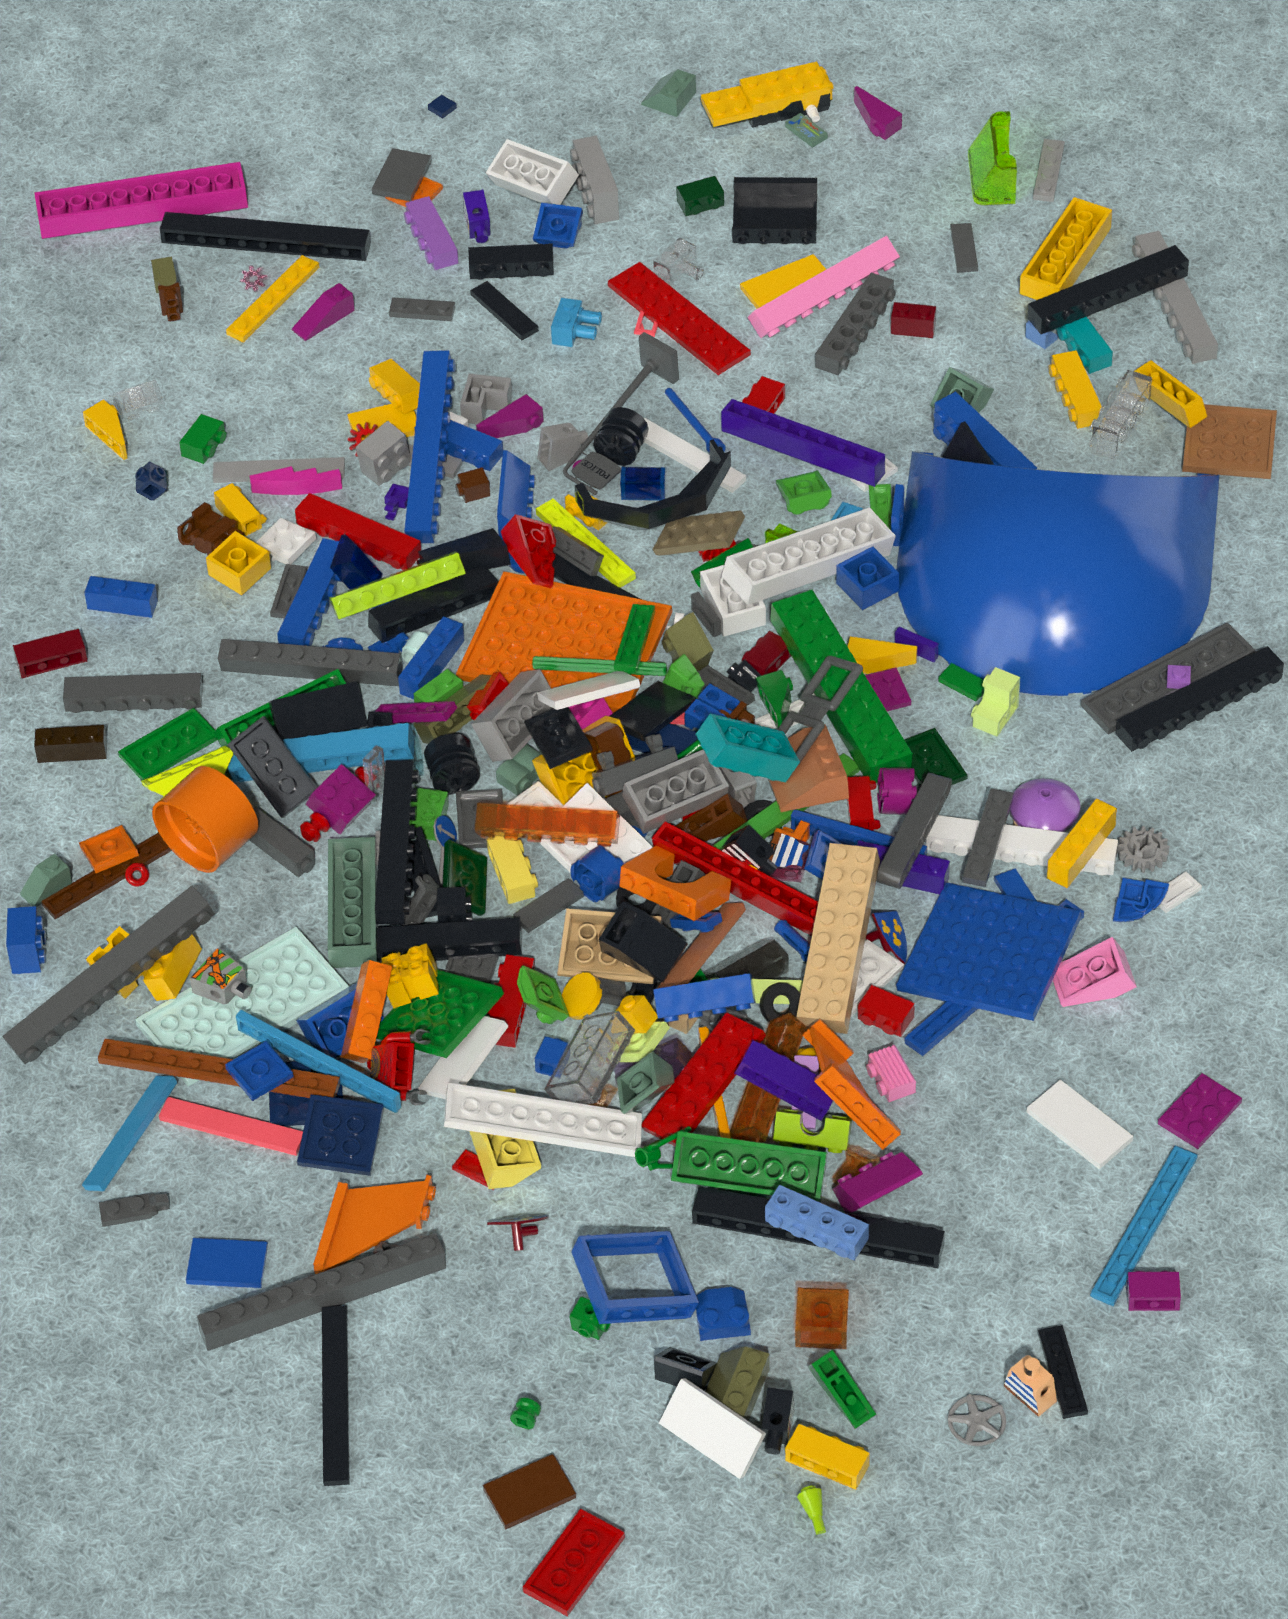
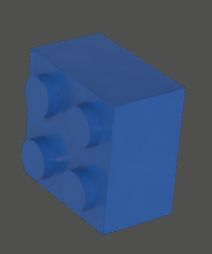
M872 546L836 565V584L863 611L899 591V572Z
M36 906L7 908L6 947L12 974L41 972V964L46 963L45 949H42L43 945H46V932L43 930L42 916H38Z

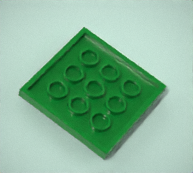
M437 970L436 979L438 981L439 994L422 1000L416 997L411 999V1003L392 1009L380 1022L376 1039L383 1040L388 1034L393 1032L411 1031L414 1034L416 1030L424 1029L430 1031V1033H424L422 1040L431 1042L428 1045H423L412 1041L414 1049L447 1058L503 996L504 992L500 986Z

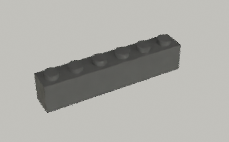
M201 673L64 677L63 702L65 712H102L108 710L122 712L126 710L147 711L149 709L202 708L203 683Z

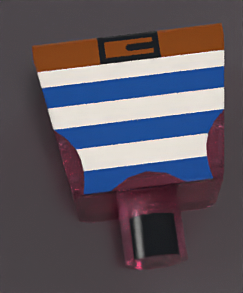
M775 832L770 844L774 853L770 856L769 860L777 866V869L770 877L778 881L801 882L805 871H807L804 867L810 845L807 842Z

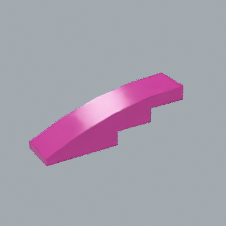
M292 466L249 476L252 493L302 495L342 489L339 469L317 474L316 468L294 472Z

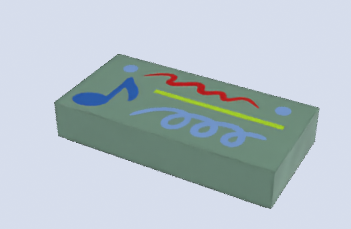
M802 113L785 122V127L812 148L828 139V133Z

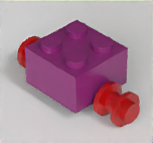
M341 764L311 794L305 805L313 813L310 815V823L303 822L300 825L303 838L307 841L317 842L321 837L320 832H327L330 827L341 835L371 804L376 796L368 788L375 784L374 773L369 768L358 767L355 770V775H353Z

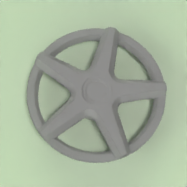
M968 1394L951 1407L948 1414V1426L951 1433L959 1441L971 1446H984L993 1443L1003 1434L1006 1427V1415L1002 1405H999L993 1399L981 1395ZM975 1401H983L993 1407L981 1412ZM964 1403L968 1404V1415H954L959 1406ZM997 1413L1000 1414L1002 1421L999 1431L988 1422V1419ZM953 1422L967 1424L968 1430L965 1439L957 1434L953 1427ZM982 1430L993 1436V1438L984 1442H972L976 1433Z

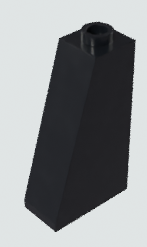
M493 528L418 551L420 560H417V565L452 552H458L465 572L483 565L488 569L511 565L507 544Z

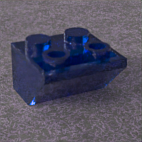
M345 534L341 535L330 568L347 588L353 589L380 579L382 573L349 537Z

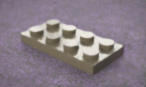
M741 510L689 516L666 523L652 550L655 555L661 556L729 548L745 515Z

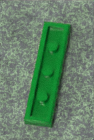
M632 605L614 662V671L637 673L656 612L655 606Z

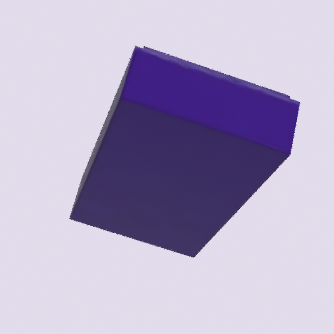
M902 627L897 628L895 631V643L917 646V656L935 663L938 659L939 644Z

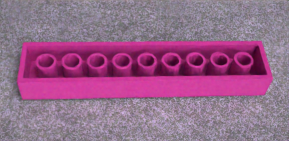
M240 162L34 192L42 239L162 221L165 212L203 215L248 208Z

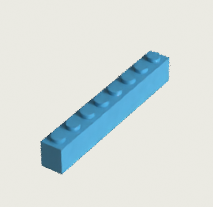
M409 723L283 740L307 773L334 770L341 764L349 768L385 763L386 760L414 759V734ZM233 753L228 765L233 781H252L251 776Z

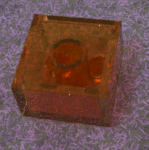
M798 1287L795 1347L847 1349L849 1289Z

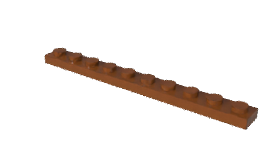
M104 1039L98 1055L99 1064L239 1086L225 1067V1064L234 1059L111 1039ZM290 1069L293 1072V1078L269 1091L310 1098V1095L336 1098L340 1086V1077Z

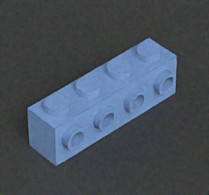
M781 1185L778 1186L765 1206V1221L770 1225L789 1231L798 1238L807 1239L818 1247L827 1248L843 1258L847 1257L855 1261L869 1239V1224Z

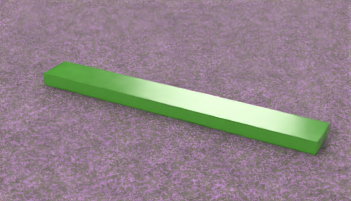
M844 753L839 756L847 777H852L860 771L855 761ZM775 801L714 844V847L720 850L732 833L747 825H750L765 839L774 833L776 828H781L791 820L793 810L781 812L777 801ZM809 807L800 808V809H795V810H799V811H802V812H803V811H805V810H806L807 808H809Z

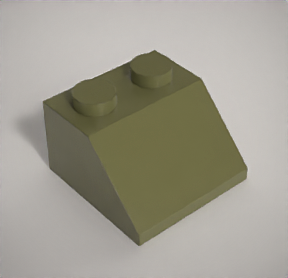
M694 612L689 613L666 630L662 640L664 650L670 653L673 659L672 663L685 654L697 672L709 664L714 651Z

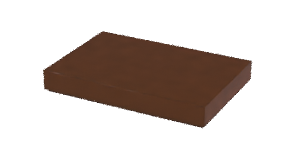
M553 1454L483 1485V1490L505 1530L576 1498L574 1489Z

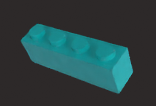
M1087 317L1056 328L1059 339L1065 341L1069 352L1077 350L1088 374L1112 366L1113 351Z

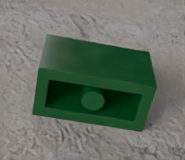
M716 176L676 186L677 202L685 216L697 215L700 212L724 206V190Z

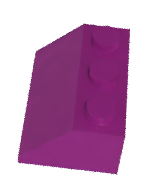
M890 1152L879 1158L880 1164L873 1167L872 1163H869L858 1169L859 1175L852 1178L851 1174L840 1178L837 1180L839 1185L832 1190L844 1212L852 1213L923 1175L921 1169L903 1152L895 1156L893 1152Z

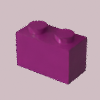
M1167 1270L1161 1272H1128V1311H1180L1181 1291L1179 1272Z

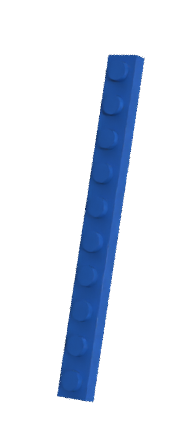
M1066 899L1059 905L1060 907L1081 911V920L1084 918V911ZM947 1001L905 1037V1044L921 1056H924L973 1014L977 1008Z

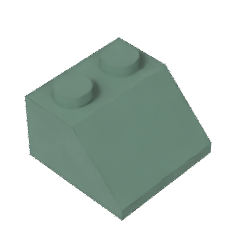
M679 69L660 78L641 102V105L677 117L696 94V75Z
M949 367L930 406L935 408V402L956 391L979 413L986 407L994 389L959 369Z
M651 1052L617 1078L621 1112L627 1114L639 1110L664 1090L669 1089L675 1083L672 1066L654 1052Z

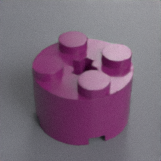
M914 768L879 769L877 785H879V793H877L879 813L885 815H907L913 803L912 800L917 795L916 786H912V782H914Z

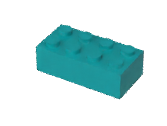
M710 713L696 733L701 743L700 745L708 757V761L717 768L723 767L734 772H743L755 777L760 776L771 781L776 780L786 783L800 763L783 731Z

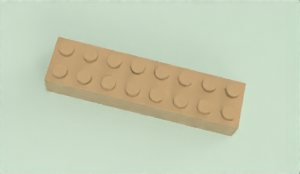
M834 843L829 845L796 1016L800 1029H808L820 1018L833 1032L848 1034L880 864L877 848Z

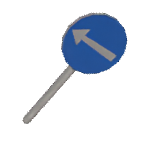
M444 815L437 817L433 826L435 838L441 846L438 879L441 888L443 887L444 843L449 839L454 842L457 841L455 826Z

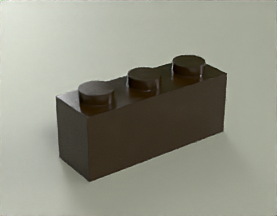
M104 725L35 729L34 747L38 763L107 759V738Z

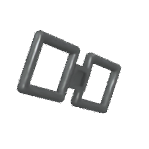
M827 656L800 696L801 701L807 703L800 714L793 711L789 712L777 729L786 734L793 722L812 727V730L795 753L800 763L824 729L825 724L821 721L828 710L835 711L863 671V667L860 664L834 656ZM831 666L851 671L831 701L812 695Z

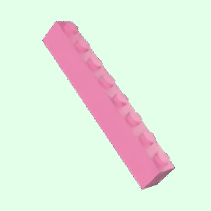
M886 235L756 309L747 318L760 338L766 335L771 338L780 332V327L785 326L788 328L797 322L796 318L801 316L804 319L813 313L812 309L818 306L819 309L827 306L830 303L829 299L834 297L837 300L846 294L845 290L849 288L852 291L857 289L871 272L879 275L878 271L882 269L885 272L895 266L894 262L900 256Z

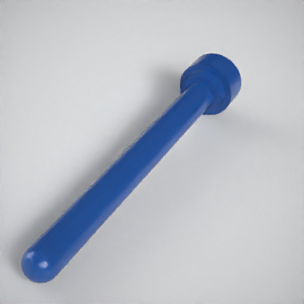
M667 388L665 390L666 396L706 442L707 452L710 454V440L712 439L725 452L726 446L718 438H713L674 390Z

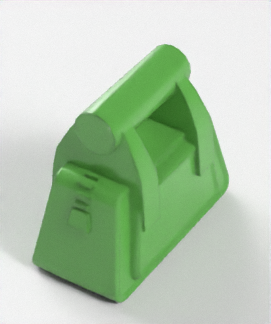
M685 654L670 665L663 683L696 697V699H698L704 686L700 674Z

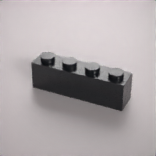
M553 243L468 247L470 279L545 277L554 275Z

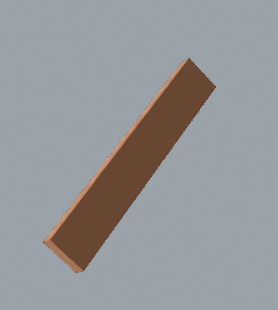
M724 903L718 910L721 913L722 922L714 926L712 931L699 934L673 967L664 983H661L658 988L688 984L745 912L744 904Z

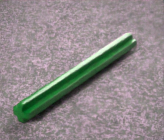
M534 656L532 666L535 670L591 673L616 672L614 671L615 660ZM640 661L637 673H626L630 675L666 676L667 665L663 662Z

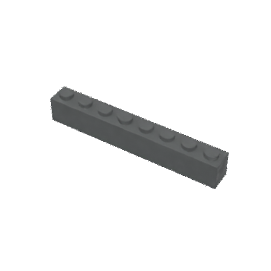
M221 639L217 658L221 671L318 679L339 669L345 682L357 681V683L399 686L398 677L403 670L400 653Z

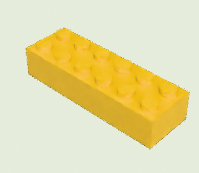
M1073 197L1021 274L1020 294L1038 300L1073 286L1110 231L1112 209Z

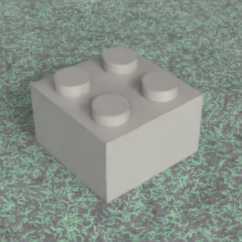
M386 421L356 446L361 472L378 486L388 482L393 475L405 468L411 460L405 434L389 421Z

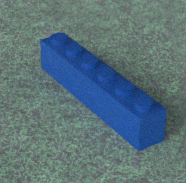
M322 538L277 633L278 644L312 646L314 632L321 627V617L328 612L329 597L336 594V585L343 580L344 568L350 565L351 553H349L348 543Z

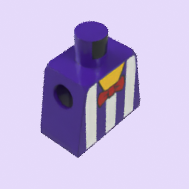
M484 189L463 192L464 218L469 238H475L477 243H485L488 240V236H490V218ZM478 208L479 213H473V210Z

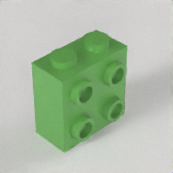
M414 787L418 789V801L413 802L417 815L416 821H412V825H415V828L422 827L425 840L437 841L434 835V821L437 817L446 816L449 807L448 792Z

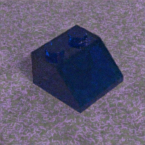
M622 466L620 481L621 500L660 501L665 499L667 467Z

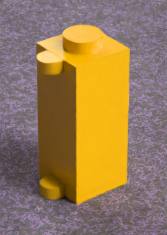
M233 483L214 492L216 508L224 516L236 520L238 529L244 532L245 536L261 529L262 524L266 522L267 518L263 514L260 515L241 493V489Z

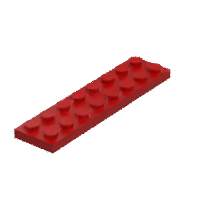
M641 262L636 263L608 280L609 288L639 312L643 311L646 318L653 323L655 321L662 331L717 375L722 374L751 355L749 348Z

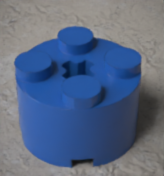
M598 845L572 864L570 869L573 882L577 880L580 885L579 888L588 899L593 902L602 901L620 888L621 866L624 863L620 858L614 857L606 851L603 846Z

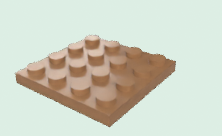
M1204 404L1207 417L1191 428L1187 426L1182 472L1271 479L1277 410Z

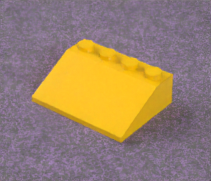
M604 716L582 730L585 733L605 722L619 725L624 733L623 740L625 746L631 754L630 759L635 758L619 719ZM590 752L552 769H549L542 755L532 760L543 786L563 805L586 783L594 789L592 773L596 772V768Z

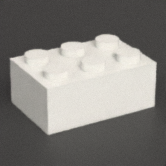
M724 565L700 572L701 592L708 605L721 620V633L723 637L766 625V606L763 600L746 605L723 579Z

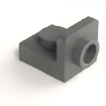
M598 978L601 982L602 997L595 1011L598 1010L602 1003L620 1006L622 999L627 996L625 982Z

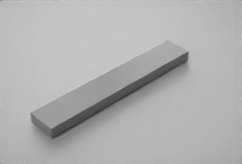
M344 457L214 462L213 483L250 482V475L292 466L294 472L316 468L317 474L339 469L341 478H345Z

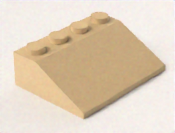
M566 908L558 976L574 977L585 972L597 978L645 984H653L654 978L601 952L598 939L613 918L615 912ZM651 916L662 924L661 916Z

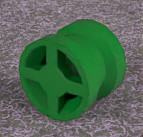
M519 1398L516 1403L517 1409L512 1412L510 1420L518 1427L528 1430L533 1429L536 1423L535 1417L539 1416L541 1406L532 1399Z

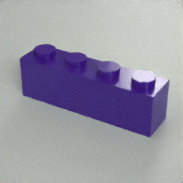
M858 841L857 846L877 848L880 858L879 867L890 848L863 841ZM918 854L903 887L940 895L942 890H944L946 882L948 883L950 861Z
M754 1040L751 1042L734 1073L822 1121L833 1102L814 1082L815 1077L818 1075Z

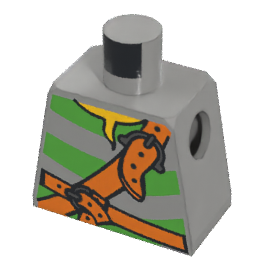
M217 948L190 977L192 993L221 1004H228L235 995L245 1000L251 993V987L246 984L244 967L220 948Z

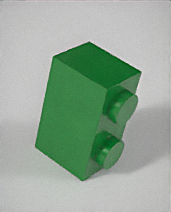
M201 414L179 442L181 456L202 464L208 458H212L217 446L226 439L224 422Z

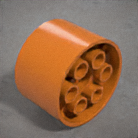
M207 766L196 767L161 798L152 809L154 824L168 847L180 859L197 870L206 873L216 871L258 831L256 813L244 793L224 774Z

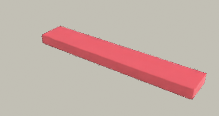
M167 1097L159 1114L160 1121L295 1156L299 1152L303 1131L171 1097Z

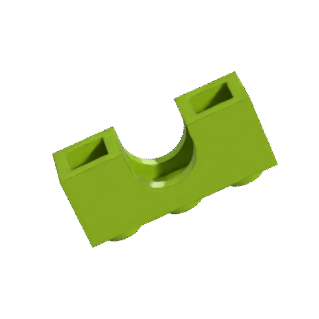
M779 1108L776 1111L773 1141H779V1145L786 1147L802 1144L803 1148L809 1150H818V1147L828 1148V1152L843 1153V1150L849 1148L852 1119L846 1116L828 1114L825 1118L824 1129L819 1132H812L803 1124V1111Z

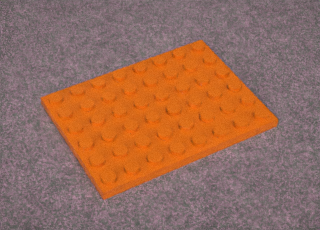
M503 571L456 672V676L462 681L471 682L480 674L492 676L493 673L500 672L510 684L520 672L535 670L532 666L534 656L615 660L633 604L655 606L656 612L640 660L651 662L673 612L672 606L553 582V587L550 589L533 584L527 576ZM541 670L551 689L608 674ZM632 675V676L638 678V679H639V682H640V685H641L642 680H643V678H644L645 675ZM639 688L603 698L612 713H614L634 699Z

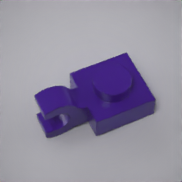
M392 484L384 497L386 504L384 511H388L385 519L394 521L398 509H405L407 507L409 487Z

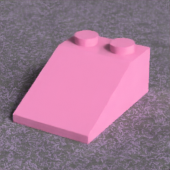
M1113 937L1061 962L1053 978L1062 1007L1116 998L1137 987L1125 952Z

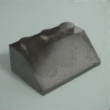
M760 939L705 970L704 973L709 980L710 978H725L743 974H751L752 979H777L789 972V955L775 940Z

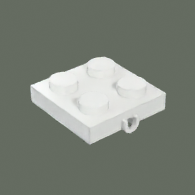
M280 518L256 544L269 551L271 561L277 560L284 564H292L316 540V534L311 530Z

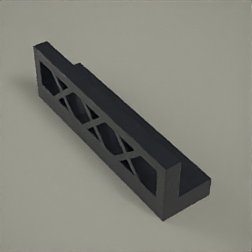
M416 827L415 840L410 843L414 844V858H409V863L413 864V875L409 879L414 894L419 888L415 881L417 876H420L423 880L424 875H430L440 887L422 827ZM437 902L427 918L437 916Z

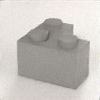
M469 374L460 403L461 416L468 419V423L478 424L485 419L487 409L499 411L511 404L513 397L511 378Z

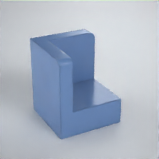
M1030 321L1026 323L1025 337L1040 347L1046 349L1058 339V335L1052 331L1040 334Z

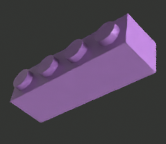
M430 197L405 203L406 212L403 213L406 224H411L412 235L414 238H418L420 250L425 251L427 264H432L434 270L458 264L457 248Z

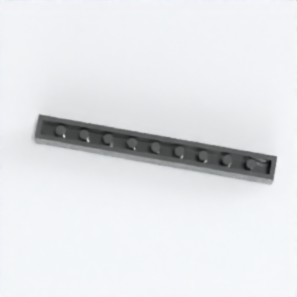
M193 885L190 886L4 1034L2 1037L24 1064L36 1060L40 1053L49 1046L55 1045L60 1037L68 1031L75 1029L80 1021L95 1013L100 1005L105 1001L111 1000L120 989L131 984L144 970L150 969L154 962L163 955L169 954L174 946L182 940L189 938L192 932L199 926L209 922L211 917L215 915L209 903Z
M436 1233L197 1315L199 1332L207 1351L322 1312V1307L340 1306L446 1269L445 1252Z

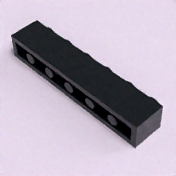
M483 565L465 572L466 574L368 610V627L381 643L395 638L400 633L404 632L407 634L437 622L443 616L447 618L490 601L499 581Z
M520 918L377 928L376 945L379 963H382V958L389 954L400 952L401 955L407 954L411 947L426 943L435 961L448 960L449 958L456 960L463 959V957L470 959L522 955Z

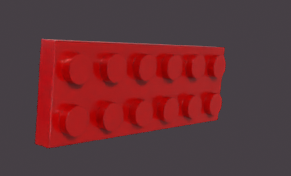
M726 1012L674 1080L675 1083L665 1092L642 1122V1129L661 1140L686 1127H691V1131L688 1133H693L735 1078L736 1074L734 1073L751 1042L754 1040L761 1043L766 1037L765 1032ZM677 1138L668 1143L676 1147Z

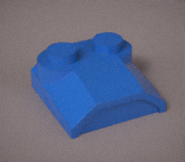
M541 202L533 241L538 244L553 243V247L566 249L573 247L578 230L582 226V208Z
M725 1287L708 1289L696 1295L699 1302L696 1307L700 1341L751 1335L749 1312L743 1290Z

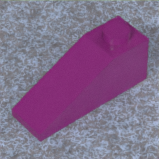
M854 87V103L869 130L875 136L886 140L902 128V113L862 88Z
M340 283L321 294L293 326L292 331L304 341L317 335L355 311L353 293Z
M525 394L478 423L476 430L495 438L526 433L533 428H538L544 422L543 407Z

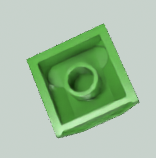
M818 470L776 480V484L786 501L787 510L793 514L798 515L813 509L820 510L830 503L832 497L831 489Z
M522 966L519 971L517 985L523 1001L537 1011V1018L542 1023L553 1024L556 1020L564 1021L568 1018L569 1013L556 980L526 966Z

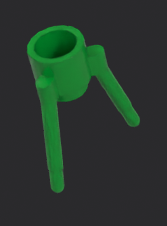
M686 1127L680 1131L690 1132L691 1127ZM678 1132L662 1140H656L647 1146L637 1148L635 1159L638 1165L641 1167L648 1166L650 1171L655 1169H673V1163H657L661 1158L659 1147L676 1139Z

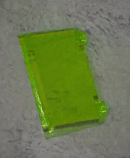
M999 111L992 114L968 149L972 196L976 204H1015L1017 164L1016 159L1009 155L1010 111Z

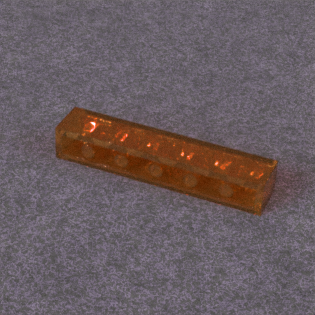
M477 803L475 832L481 835L482 839L493 840L495 836L504 837V840L518 841V838H527L529 842L539 843L541 839H547L555 844L574 841L576 845H588V842H595L603 847H611V844H618L620 815L617 811Z
M791 1013L770 1020L765 1033L766 1037L763 1039L762 1044L794 1062L795 1055H797L803 1038L802 1033L805 1032L806 1026ZM748 1081L730 1130V1136L737 1140L765 1142L781 1099Z

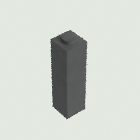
M255 806L253 809L258 819V831L250 841L298 878L302 874L310 872L315 865L314 850Z

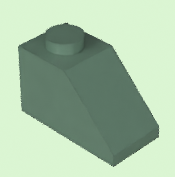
M54 853L35 866L20 895L32 907H38L42 904V900L72 883L69 866Z

